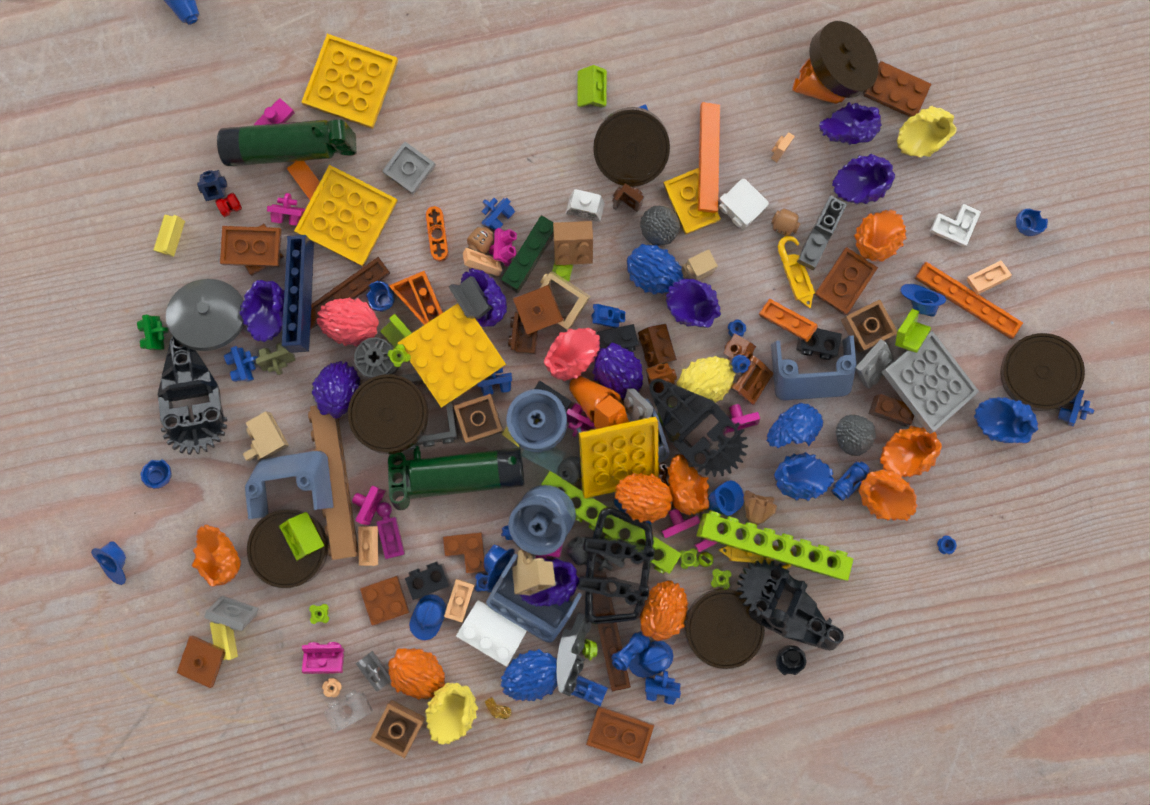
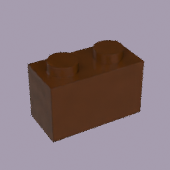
M883 394L874 396L868 413L902 426L912 425L915 416L905 402Z

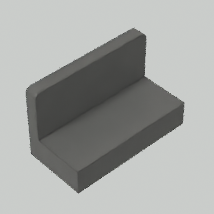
M468 277L460 285L451 284L449 286L467 318L480 319L492 309L474 277Z

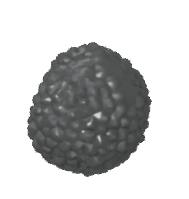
M653 206L645 211L641 217L640 228L642 235L650 244L663 246L674 241L679 233L680 223L678 216L672 208Z
M846 415L837 424V442L846 454L860 456L871 449L876 439V430L873 423L867 418L859 415Z

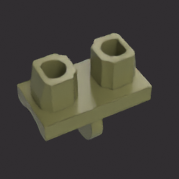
M282 342L276 345L277 351L271 353L269 348L260 349L256 363L260 365L263 372L267 370L269 373L276 371L277 375L283 374L282 368L287 367V363L296 361L295 355L282 347Z

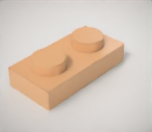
M788 132L785 138L783 136L779 138L772 149L774 154L771 159L776 163L779 161L794 139V135Z
M465 248L463 252L464 265L469 268L483 270L490 275L499 276L501 274L502 267L500 261L494 260L492 256Z
M999 261L968 276L967 282L976 295L1009 280L1012 274L1004 263Z
M378 526L358 527L359 566L378 565Z
M459 579L455 580L444 617L463 623L475 584Z

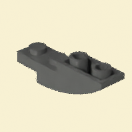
M831 195L829 196L802 248L797 263L813 271L815 270L847 203Z
M578 613L571 631L564 629L558 649L557 684L559 692L567 696H571V693L575 690L576 680L579 673L583 670L585 659L580 657L579 653L584 648V640L592 626L591 622L587 620L586 615Z

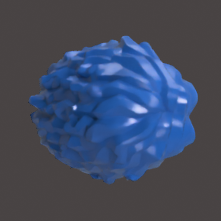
M641 244L627 257V271L630 274V281H633L635 286L643 289L645 293L651 292L653 295L669 292V287L673 286L674 282L684 279L679 262L676 261L672 254L668 253L667 249H660L657 244Z
M1006 397L989 398L980 403L975 409L976 414L974 418L977 425L991 441L1028 443L1031 441L1033 433L1038 430L1036 414L1033 413L1030 405H1025L1020 400H1010Z
M799 403L793 405V407H790L778 416L779 419L769 429L766 441L769 442L771 447L777 448L790 444L792 441L795 444L806 442L810 446L823 427L822 416L818 413L817 409H814L813 406L810 407L809 404Z
M807 452L797 455L793 453L790 457L786 456L784 461L780 462L774 474L775 481L777 482L776 485L781 493L796 501L799 499L807 501L811 498L817 499L824 492H827L831 484L834 483L833 472L829 465L823 463L820 459H816V455H809Z
M540 649L536 651L529 650L525 654L520 653L516 659H512L511 664L506 667L504 675L501 677V687L504 688L503 693L516 701L542 700L545 695L553 694V691L558 686L557 658L553 657L550 653L542 652Z

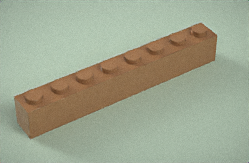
M317 405L310 406L308 418L309 422L313 425L311 438L316 445L314 451H322L327 455L334 508L322 509L323 517L327 521L325 534L326 537H329L330 542L328 554L332 556V560L359 556L339 418H333L330 414L321 415Z

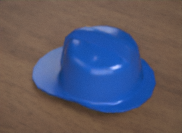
M905 284L900 289L903 296L911 300L913 309L918 310L919 314L934 317L939 306L946 302V298L942 294L917 284Z
M730 480L718 486L709 495V508L707 510L730 516L741 509L744 503V494L740 485Z
M114 541L109 542L101 549H92V556L100 564L108 578L116 584H125L126 577L122 568L125 564L126 556L123 550Z
M494 544L486 554L484 568L489 574L487 580L488 589L491 590L495 587L515 554L513 548L505 550Z
M430 594L425 595L419 600L409 624L410 631L416 638L429 640L436 636L445 618L446 604L443 599L438 595Z
M663 641L649 643V647L643 652L638 653L631 661L629 669L634 675L642 678L665 671L673 662L674 656L671 647Z

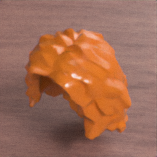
M890 209L880 213L875 212L874 215L870 213L868 217L863 218L861 225L856 228V234L854 235L857 241L856 247L860 255L873 262H882L896 255V251L904 246L903 241L907 239L906 226L903 225L904 221L902 220L903 216L896 214V211Z
M911 425L908 429H900L899 433H894L886 443V446L882 448L880 463L884 465V470H892L903 477L922 475L925 471L929 472L931 466H935L936 458L940 455L942 444L937 438L935 431L930 434L924 427L919 428Z
M676 454L675 458L671 460L670 467H667L669 476L668 487L672 494V503L677 510L686 515H695L696 513L703 512L704 509L709 508V500L707 499L709 488L707 480L709 478L702 477L695 467H689V463L683 454Z
M879 470L868 473L866 479L861 482L859 493L862 498V505L867 506L870 514H875L877 519L907 521L910 519V515L913 516L916 513L917 496L914 489L910 487V483L901 478V474L894 473L892 470Z
M633 473L627 475L623 480L621 479L619 484L616 485L615 490L617 492L615 493V498L622 504L623 509H627L626 514L628 513L632 520L637 519L640 523L643 521L653 523L658 519L665 518L667 512L671 509L673 498L669 487L653 474L648 476L642 473Z
M207 524L204 527L201 526L197 530V546L193 549L195 559L192 567L198 570L199 574L204 577V580L210 586L225 585L235 578L240 569L241 560L238 557V552L235 550L230 539L225 533L220 532L219 528L209 527Z
M672 580L657 583L649 591L648 600H646L639 618L641 631L644 636L652 637L655 641L667 640L673 635L679 634L680 630L685 627L683 623L686 620L688 602L684 588H680L679 583L674 584Z
M399 648L396 651L395 657L391 658L388 662L391 686L395 687L397 693L401 691L403 694L415 697L418 700L429 699L435 696L434 691H438L445 685V673L442 666L439 665L436 656L431 652H424L423 649Z

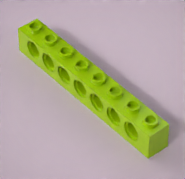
M549 471L541 485L562 487L570 499L578 497L581 500V506L575 509L576 520L579 522L587 521L590 523L588 527L595 530L598 515L607 506L592 497L584 498L583 492ZM589 508L597 510V516L594 519H590L586 515V511ZM611 515L606 517L611 518L614 525L611 529L603 527L602 532L606 533L605 538H620V530L626 528L630 531V536L622 540L635 543L639 539L646 541L643 529ZM653 536V547H655V550L660 549L663 555L659 560H651V563L655 564L654 569L663 575L665 571L670 574L682 554Z
M709 511V514H702L697 537L834 579L849 580L854 558L848 557L847 552L836 550L835 553L829 551L830 547L824 545L812 546V542L800 539V542L793 540L794 536L782 533V536L775 534V530L764 528V530L757 529V525L746 522L744 525L738 523L739 519L733 517L721 518V514L714 511ZM719 523H721L724 526V532L722 534H720L717 531V526ZM738 529L742 531L741 539H737L736 537V531ZM756 535H759L761 539L758 545L754 542ZM775 540L779 544V547L776 551L772 547V544ZM792 546H795L797 550L795 556L791 554ZM811 551L814 553L815 556L812 562L809 559V554ZM829 557L832 559V565L830 567L827 564V560Z

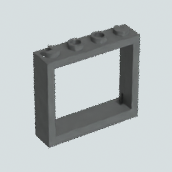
M418 373L401 375L415 385L425 384ZM453 401L446 405L450 432L424 435L415 445L407 450L415 449L417 445H423V447L435 446L437 442L449 444L458 439Z

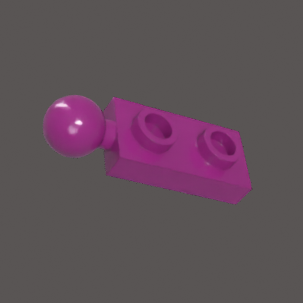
M382 502L378 504L376 511L382 517L381 521H377L385 559L405 555L397 517L390 518L392 507L389 503Z

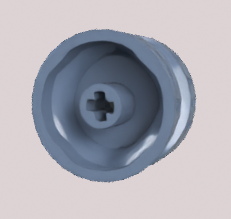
M540 389L525 391L518 395L509 406L507 412L508 430L515 442L523 449L537 453L549 451L556 447L565 436L567 430L565 408L562 402L551 392ZM537 418L540 420V423L538 422V424L535 423V419Z
M541 485L531 488L510 515L509 531L512 539L521 549L534 555H548L555 552L561 547L575 523L576 511L574 504L569 496L557 487Z

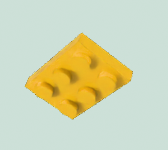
M699 168L663 182V186L685 235L721 220L718 212L698 211Z

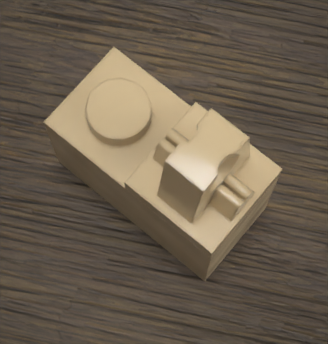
M709 249L688 259L687 263L682 266L684 279L700 281L715 272L718 266Z
M265 411L246 422L248 435L255 439L251 441V449L243 453L246 461L256 457L258 460L267 459L289 446L271 412Z
M523 549L517 552V565L512 567L515 594L532 595L555 586L553 562L544 561L543 558L533 560L532 554Z

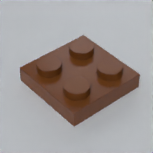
M398 575L360 588L372 626L410 612Z

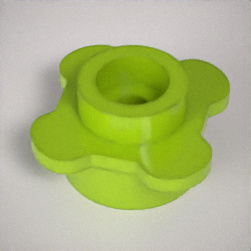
M399 344L394 350L388 351V357H390L395 367H400L403 362H408L411 359L410 354H407L403 344Z
M691 548L689 551H680L682 554L680 556L682 561L681 567L683 569L699 566V560H697L696 556L697 550L695 548Z
M717 568L712 571L713 580L711 585L714 588L723 587L728 589L730 587L729 578L732 575L729 570L720 571Z
M328 605L310 606V622L312 624L317 622L327 623L329 621Z
M585 639L582 653L586 659L592 660L593 657L597 656V643Z

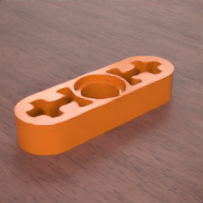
M432 206L426 211L430 251L434 260L442 262L449 255L444 215L439 207ZM434 211L440 214V216H437V223L442 225H434V220L430 217ZM436 229H440L443 233L439 239L432 237V232ZM433 243H440L442 251H445L441 257L435 254V252H438L437 244L433 245Z

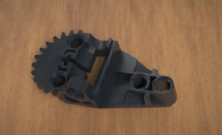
M172 336L158 390L160 421L163 425L161 431L166 433L163 435V438L169 439L166 442L168 446L174 444L173 450L180 447V453L187 449L188 455H191L195 449L196 453L199 454L200 448L207 452L208 445L212 448L215 447L213 441L221 442L218 435L225 436V432L221 429H227V425L223 424L228 420L227 417H224L220 389L197 351L185 346L178 347L181 344ZM209 396L210 402L192 405L194 422H192L188 406L173 408V401ZM216 416L214 420H209L211 417ZM177 423L175 426L169 427L171 424Z
M654 379L650 383L649 389L668 437L690 463H693L692 467H699L698 472L705 469L706 476L712 471L713 477H716L717 471L720 472L721 476H724L725 469L731 474V466L738 469L736 461L744 462L740 455L746 456L747 453L742 451V449L748 448V445L742 444L748 438L741 437L745 430L738 429L739 422L736 424L715 401L663 379ZM659 382L664 385V390L661 393H657L655 390V385ZM674 396L678 403L672 408L669 406L668 400ZM712 414L719 422L706 434L712 441H719V449H712V443L704 436L692 446L685 438ZM731 426L735 431L731 438L727 437L724 433L725 428ZM698 453H703L706 457L703 464L698 463L696 460Z
M756 560L755 566L749 563V569L744 567L742 571L745 574L740 573L739 578L742 580L737 581V584L742 587L737 588V592L743 593L739 596V600H746L743 604L744 607L750 605L748 613L756 623L785 638L828 651L836 649L843 641L844 634L842 630L831 624L832 619L830 617L827 621L817 607V603L806 593L808 584L805 581L794 579L790 575V571L783 568L781 563L775 566L774 561H771L770 565H768L767 561L763 560L761 565ZM784 589L793 595L786 612L775 609Z

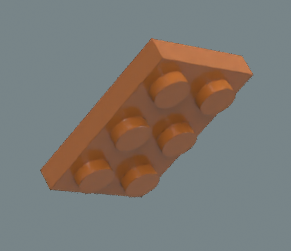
M880 61L876 82L866 90L864 97L908 117H912L919 113L932 84Z
M222 226L220 264L279 267L282 229Z
M846 247L814 295L846 316L878 267Z
M598 706L586 745L642 764L654 724Z

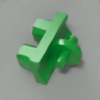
M142 315V320L137 322L138 330L145 334V338L139 341L140 348L164 350V334L169 332V328L162 326L160 316Z

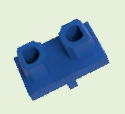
M495 198L490 202L486 199L482 202L486 207L481 212L486 215L491 211L481 222L484 227H489L495 231L503 226V223L497 219L500 213L507 219L515 213V210L509 204L511 201L508 198H503L496 207L494 205L498 201Z
M593 304L595 310L591 315L593 324L617 328L619 323L625 322V311L601 304Z
M231 347V351L224 355V359L227 365L236 363L237 369L230 372L232 381L254 380L251 371L256 369L254 363H256L258 356L252 357L250 351L244 352L242 347Z
M503 368L493 373L492 376L478 383L483 396L494 394L492 387L494 384H500L501 393L510 392L512 373L496 375L503 373Z
M1080 390L1068 402L1073 404L1072 410L1060 409L1058 419L1068 422L1069 426L1074 427L1078 412H1081L1079 419L1086 420L1087 414H1094L1095 410L1089 408L1090 401L1084 400L1083 406H1080L1084 390Z
M664 671L662 676L655 675V678L646 677V699L656 701L658 694L665 695L664 702L674 705L676 699L680 698L681 695L680 683L674 682V678H669L668 671Z
M578 675L576 688L571 695L601 707L608 687Z

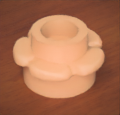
M330 678L322 685L323 693L326 697H337L340 694L339 691L342 689V685L335 678Z

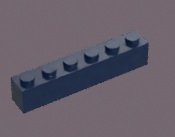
M306 235L287 236L282 347L290 353L309 352L314 243Z

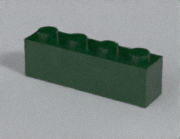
M542 215L539 217L501 279L502 284L517 293L520 292L554 237V222Z

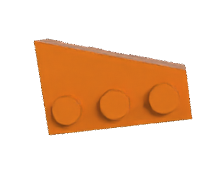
M425 271L389 285L423 325L443 313Z
M610 395L594 406V427L596 429L629 422L625 407Z

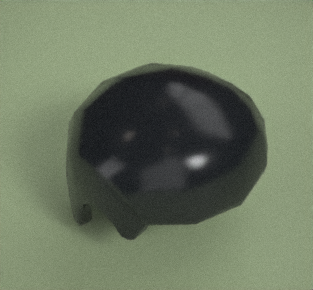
M795 645L783 647L779 650L776 657L777 669L783 675H797L805 668L807 663L805 652Z

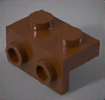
M624 184L622 188L618 187L613 194V209L616 210L623 202L638 212L642 207L643 193L638 188H631L627 184Z
M515 312L514 317H511L510 328H513L512 336L509 335L508 347H511L510 350L512 352L536 354L538 331L526 334L519 313Z
M666 324L647 327L638 332L648 368L677 360Z

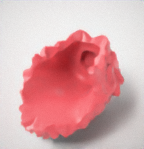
M350 297L334 299L327 302L325 306L322 305L321 310L317 313L319 317L316 321L322 332L338 344L343 343L344 346L353 344L357 347L362 341L374 338L377 334L379 320L368 303L362 302L359 298L356 300Z
M590 328L568 329L567 332L559 333L544 359L547 370L551 372L553 377L563 381L573 378L577 379L582 372H586V369L589 368V365L598 356L597 353L600 350L599 335H596V331Z

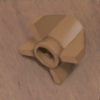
M746 490L744 504L746 510L745 517L748 519V522L759 525L769 519L776 512L777 505L773 504L774 497H763Z

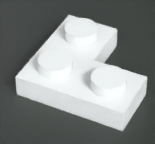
M963 204L955 220L938 214L930 229V233L965 247L968 244L981 211Z

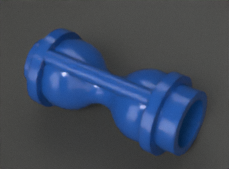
M855 461L833 485L831 492L841 501L848 499L861 485V482L866 479L867 474L870 473L869 466L862 461L860 463Z
M642 631L634 633L629 643L622 650L611 656L612 665L617 670L626 671L637 654L649 647V637L644 636Z

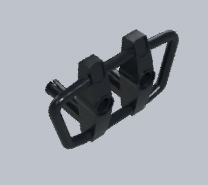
M612 507L601 510L593 537H585L583 550L589 551L586 576L579 577L578 589L585 591V615L587 620L593 624L637 620L649 597L650 586H648L651 560H654L655 554L652 527L645 521L640 523L637 519L632 520L628 514ZM611 515L644 529L646 544L625 541L620 538H601L606 517ZM612 544H620L622 551L619 553L614 552ZM596 553L613 558H631L634 564H641L643 562L640 584L615 577L593 576ZM609 582L614 583L617 590L609 591L606 584ZM593 593L607 597L625 598L628 605L636 604L633 613L594 616Z

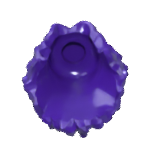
M848 102L845 107H841L840 110L832 113L831 118L820 121L819 127L820 131L823 132L822 135L830 138V141L846 142L848 145L872 141L877 133L880 132L882 123L878 108H868L865 105L861 106L858 103L851 104Z
M873 154L868 156L859 155L857 159L852 158L847 165L838 170L837 175L832 181V186L835 187L833 191L837 194L838 198H842L847 202L855 204L876 202L880 197L883 198L887 190L892 186L895 179L893 165L884 157H878Z
M470 268L469 272L462 274L461 283L470 276L476 279L484 296L487 298V303L492 306L489 312L476 320L481 327H493L503 319L507 312L505 295L489 274H486L483 270Z
M682 279L679 282H674L673 286L669 287V293L666 294L667 308L680 325L709 328L713 325L714 319L720 317L721 309L718 304L717 292L712 290L711 285L694 279Z
M257 280L244 295L245 300L240 305L242 310L239 313L244 321L243 324L247 326V331L251 333L253 340H261L262 342L272 341L273 337H277L283 328L284 290L274 281Z
M615 343L609 344L607 348H601L597 353L598 356L595 358V365L592 371L594 380L598 381V384L616 391L623 401L626 398L627 389L634 388L639 393L643 385L640 359L634 357L633 352Z
M342 361L330 363L314 379L311 393L321 415L330 414L333 418L337 419L348 412L350 400L354 392L361 385L358 372L354 370L353 366H349L348 362L344 364Z
M544 558V561L553 562L555 586L532 595L519 596L522 597V601H526L528 604L535 605L536 607H550V605L554 604L560 606L564 602H568L575 593L579 583V578L576 575L577 571L570 562H565L558 558L553 560Z

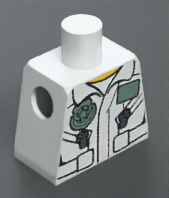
M574 189L569 198L566 214L600 222L605 203L601 195Z

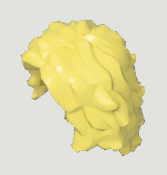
M930 106L928 109H921L920 113H916L915 116L907 119L902 128L899 129V137L896 140L901 153L922 158L923 156L930 157L933 153L937 152L956 133V127L953 124L954 115L942 108Z
M717 356L707 357L706 359H697L696 362H690L687 369H682L676 384L686 390L718 402L723 400L725 394L729 393L736 373L733 371L732 365H730V360Z
M446 683L441 689L434 691L435 696L428 702L429 707L425 710L426 722L428 723L427 728L429 729L431 740L434 742L438 741V744L442 745L445 743L450 744L455 740H459L460 737H464L466 732L472 728L471 725L473 720L477 718L476 711L478 710L475 703L476 699L468 686H461L459 683Z

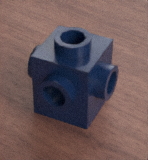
M219 170L203 172L200 174L199 182H197L198 189L203 194L205 201L225 197V189L228 185L225 176H221Z

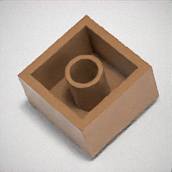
M592 221L553 223L555 265L593 264Z
M880 299L841 319L848 335H854V344L858 353L876 345L880 339L884 341L897 334V330Z
M491 394L454 406L466 444L504 432Z
M391 700L384 710L370 741L405 758L426 717Z

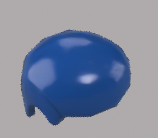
M1030 208L1023 209L1016 216V226L1024 236H1036L1047 228L1048 219L1041 217V211Z
M380 281L371 283L369 285L370 291L366 294L369 306L373 310L380 312L391 308L395 301L394 291L387 283Z
M161 459L149 461L142 468L140 475L142 482L147 487L159 489L169 483L172 472L169 464Z

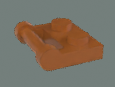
M751 355L748 370L741 374L736 383L732 384L731 389L748 403L754 405L774 373L761 360Z

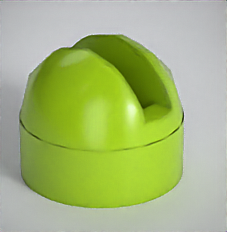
M701 552L698 555L699 564L702 567H710L713 564L714 559L711 553ZM703 555L711 561L709 564L701 559Z

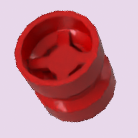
M233 192L224 199L219 198L215 200L224 218L233 211L238 212L242 210L241 204Z

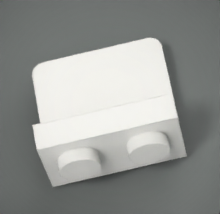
M741 179L727 194L724 193L718 200V208L724 214H727L732 219V222L742 230L769 205V202L746 179Z

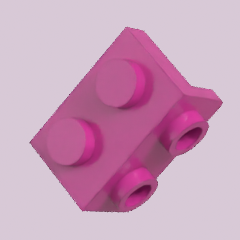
M310 642L308 645H302V651L304 652L303 674L343 673L344 649L341 644L329 642L327 645H320L316 642Z

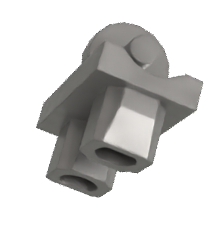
M373 651L356 663L376 692L391 682L389 672Z

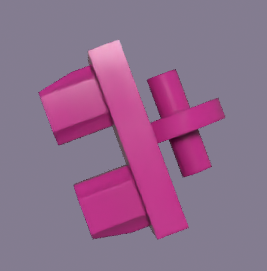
M286 193L284 198L278 197L277 203L283 205L272 204V206H267V212H271V222L283 223L284 214H288L289 224L297 226L305 211L304 208L291 207V205L297 206V200H293L290 193Z
M497 228L495 230L494 245H491L489 249L493 259L503 262L507 267L510 266L512 257L516 256V249L512 246V242L517 239L516 232L511 229L504 231Z
M577 403L571 409L568 408L566 412L567 422L569 423L568 428L574 431L573 437H576L578 433L577 428L579 427L582 432L596 429L589 418L581 415L583 409Z

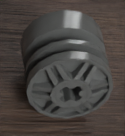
M378 337L368 338L362 341L356 348L354 354L355 365L368 378L383 374H395L399 368L395 367L390 357H388V351L395 348L384 339ZM377 354V356H379L380 359L373 361L372 357H375Z

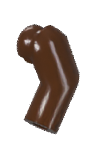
M662 462L658 464L659 478L669 486L666 481L668 465Z

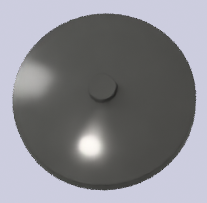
M216 279L196 280L186 284L172 296L166 310V323L173 337L181 345L197 351L216 350L232 342L243 329L244 321L239 313L242 310L240 305H242L243 299L239 292L226 282Z

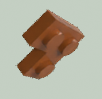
M482 532L443 537L445 556L464 554L466 573L486 571L484 568L485 555Z

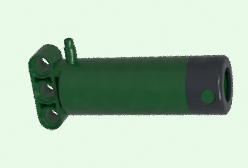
M315 120L221 128L217 134L218 154L221 162L228 167L331 159L334 153L346 156L357 154L356 134L343 120Z
M416 446L413 452L414 460H406L402 452L390 454L388 457L389 498L393 507L397 510L408 508L410 499L522 487L525 483L520 448L421 459L420 447ZM397 461H402L401 464L394 465ZM397 479H403L400 483H395ZM400 496L404 497L401 501H395Z

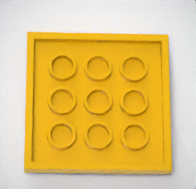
M327 34L301 103L307 107L373 129L399 60L397 57Z
M329 165L294 232L299 235H306L311 241L364 267L398 200Z
M458 303L398 342V344L405 346V351L411 356V364L441 408L506 365L475 318H467Z
M656 416L579 433L582 492L584 498L616 492L615 488L619 481L633 473H642L648 476L653 474L659 478L658 420Z

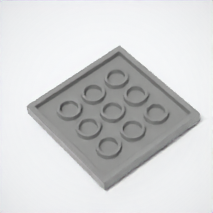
M933 331L928 334L917 353L907 350L881 371L930 434L936 431L979 392Z

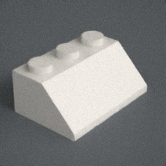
M477 600L456 637L507 667L527 631L493 611L485 603Z

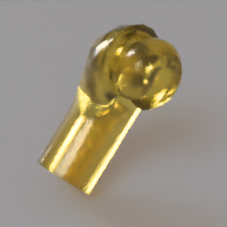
M493 697L484 701L494 718L507 719L511 716V708L497 705Z

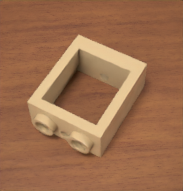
M555 272L546 273L540 281L541 287L550 285L553 280L579 297L567 318L558 323L568 330L573 326L591 296Z

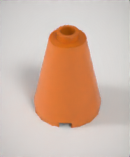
M810 58L799 71L801 73L799 79L796 78L792 86V90L796 93L833 104L843 102L845 99L834 94L822 84L812 67Z
M579 376L577 379L573 378L570 381V392L593 424L594 406L609 395L621 402V397L616 391L583 376Z

